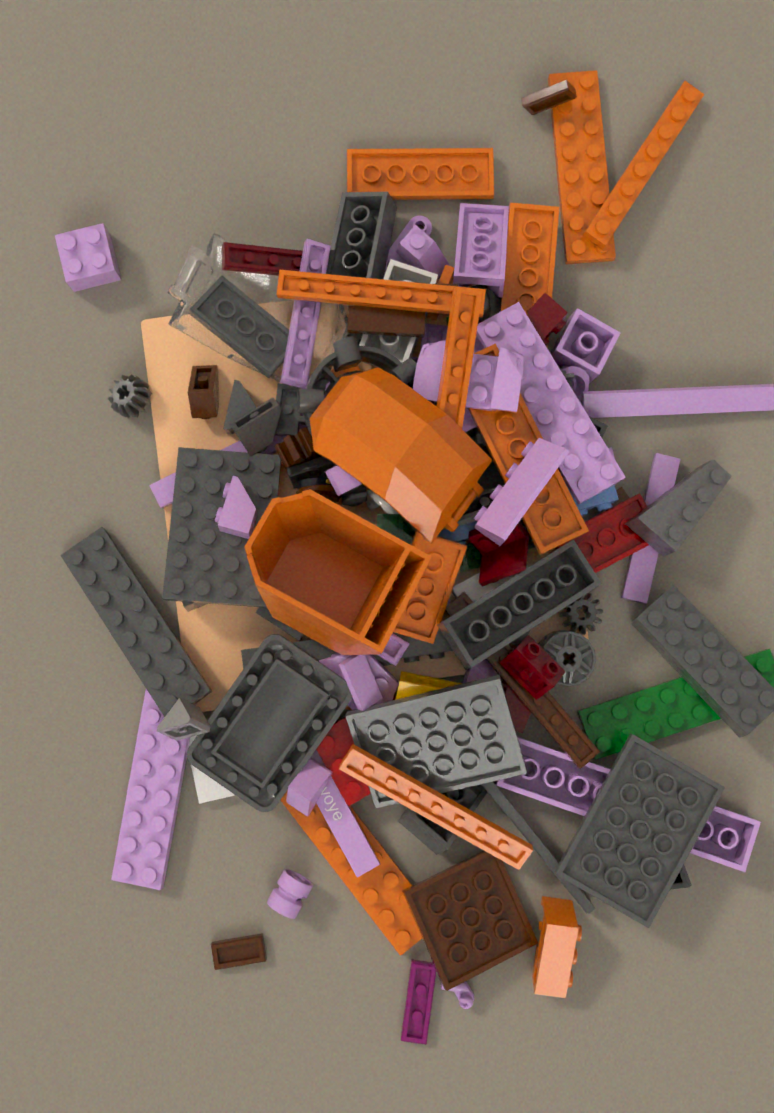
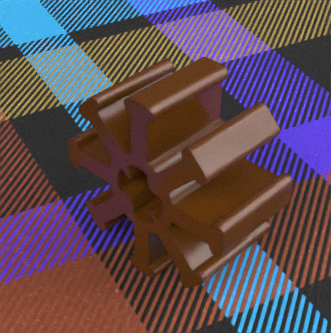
M307 427L300 429L296 435L286 436L283 438V442L277 443L274 446L286 470L289 467L321 457V455L314 451L312 436Z

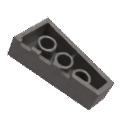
M711 460L696 468L625 524L661 556L674 553L688 537L732 475L716 461Z

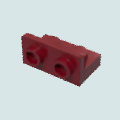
M527 635L517 647L499 662L536 700L555 687L565 674V670L530 635Z

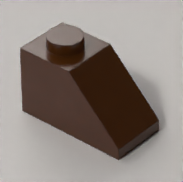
M217 365L192 366L188 387L192 418L210 419L218 415L219 387Z

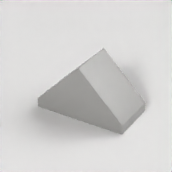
M179 698L158 725L157 732L172 739L181 740L208 733L211 727L200 707Z

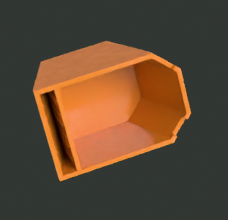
M311 489L283 498H273L244 546L255 586L271 616L340 655L382 654L432 556Z

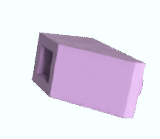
M233 476L231 483L227 482L225 485L223 498H226L223 508H218L215 522L218 523V528L221 532L249 539L257 519V511L239 478Z

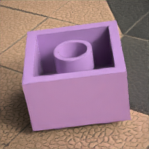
M103 223L55 235L65 281L74 292L121 280L111 235Z
M577 308L566 321V325L563 327L550 354L560 367L575 366L584 369L589 376V383H591L600 375L620 332Z

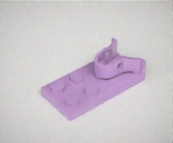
M460 203L453 284H458V287H469V284L487 285V288L497 297L503 298L509 206Z

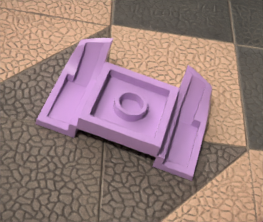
M446 341L424 344L416 365L413 390L434 403H437ZM500 347L498 357L473 354L465 408L517 412L524 356Z

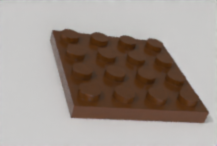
M486 851L473 855L402 890L446 991L538 944L503 861Z

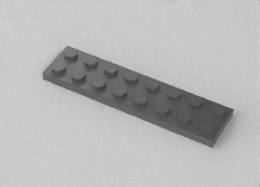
M99 528L60 555L164 717L179 698L195 704L212 692L105 528Z

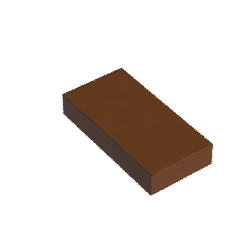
M565 80L522 97L521 101L522 106L531 115H535L577 98L576 89Z
M263 933L211 943L215 970L266 962L267 960Z

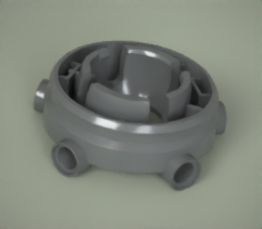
M354 336L340 339L333 343L335 352L326 357L314 370L306 388L298 389L297 412L304 413L307 428L312 436L310 417L341 377L362 372L355 370L336 377L329 370L332 366L335 372L356 367L361 361L371 363L394 375L413 389L417 363L411 358L400 362L396 357L381 349L370 346H358ZM322 374L330 382L325 392L321 389H313Z

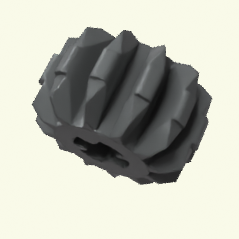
M132 374L129 377L122 375L121 381L114 380L115 387L109 389L112 395L108 398L110 403H112L111 408L115 412L120 413L121 416L128 418L130 416L138 418L139 411L146 412L144 407L146 404H151L148 398L152 395L148 389L149 385L142 379L140 380L139 377Z
M587 593L584 598L582 596L564 609H567V611L559 613V617L567 616V620L562 625L566 627L572 624L570 631L576 632L579 628L581 635L586 634L587 628L591 632L595 631L596 628L593 622L597 624L602 622L600 618L596 617V614L603 613V609L595 608L600 603L599 599L590 602L592 594ZM583 607V612L586 614V617H581L579 619V614L576 612V609H581Z

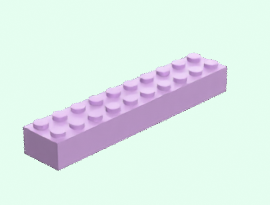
M518 737L527 774L494 781L496 786L585 816L610 768L589 761L584 767L579 769L566 753ZM715 806L690 853L746 872L761 822L737 812Z

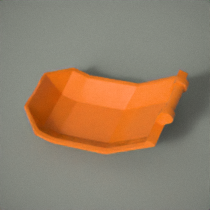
M378 367L341 377L310 417L314 451L332 461L384 499L422 535L424 540L431 544L444 527L454 532L459 526L458 521L476 497H480L484 491L477 481L490 465L492 459L448 414L400 379Z

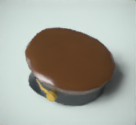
M310 478L297 482L296 494L311 489L334 503L338 502L341 498V495L338 496L329 478Z

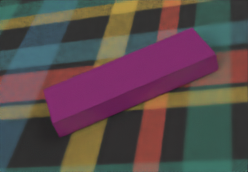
M411 959L401 1041L427 1045L437 972L433 962Z

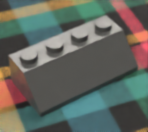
M342 192L326 274L373 279L384 278L397 207L388 192Z

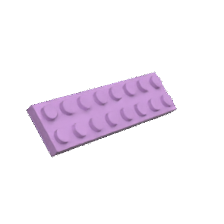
M518 302L479 323L476 335L484 348L496 343L499 351L500 347L524 356L520 393L543 439L570 451L558 467V470L578 505L626 478L520 303Z
M146 689L111 880L161 890L164 888L190 737L175 740L157 732V727L164 719V715Z

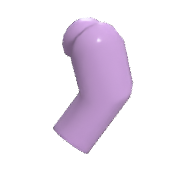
M466 981L448 990L455 993L460 1007L464 1009L472 1007L474 993Z

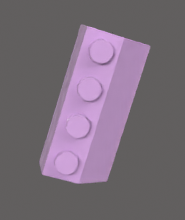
M538 438L535 444L529 442L521 453L525 458L519 465L514 463L505 476L509 480L504 487L498 484L490 495L493 502L488 509L482 506L474 517L478 521L474 528L501 546L570 451L541 438Z

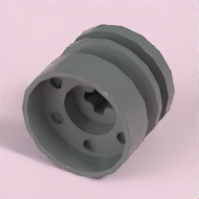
M565 630L553 631L544 636L538 643L565 670V674L557 684L564 686L578 685L587 680L594 671L596 663L595 650L590 641L583 635ZM564 653L572 654L570 656V664L565 662L562 663V661H564L565 659L563 656Z

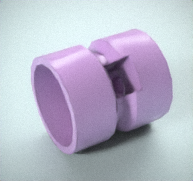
M284 869L277 881L279 888L273 889L267 904L279 914L295 919L303 906L301 899L308 897L313 883L295 871Z

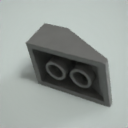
M480 784L441 794L474 812L487 794V790ZM409 808L405 810L398 820L401 825L436 855L448 850L457 838V835Z

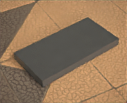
M221 275L189 309V314L266 377L270 378L284 362L289 329L224 276Z

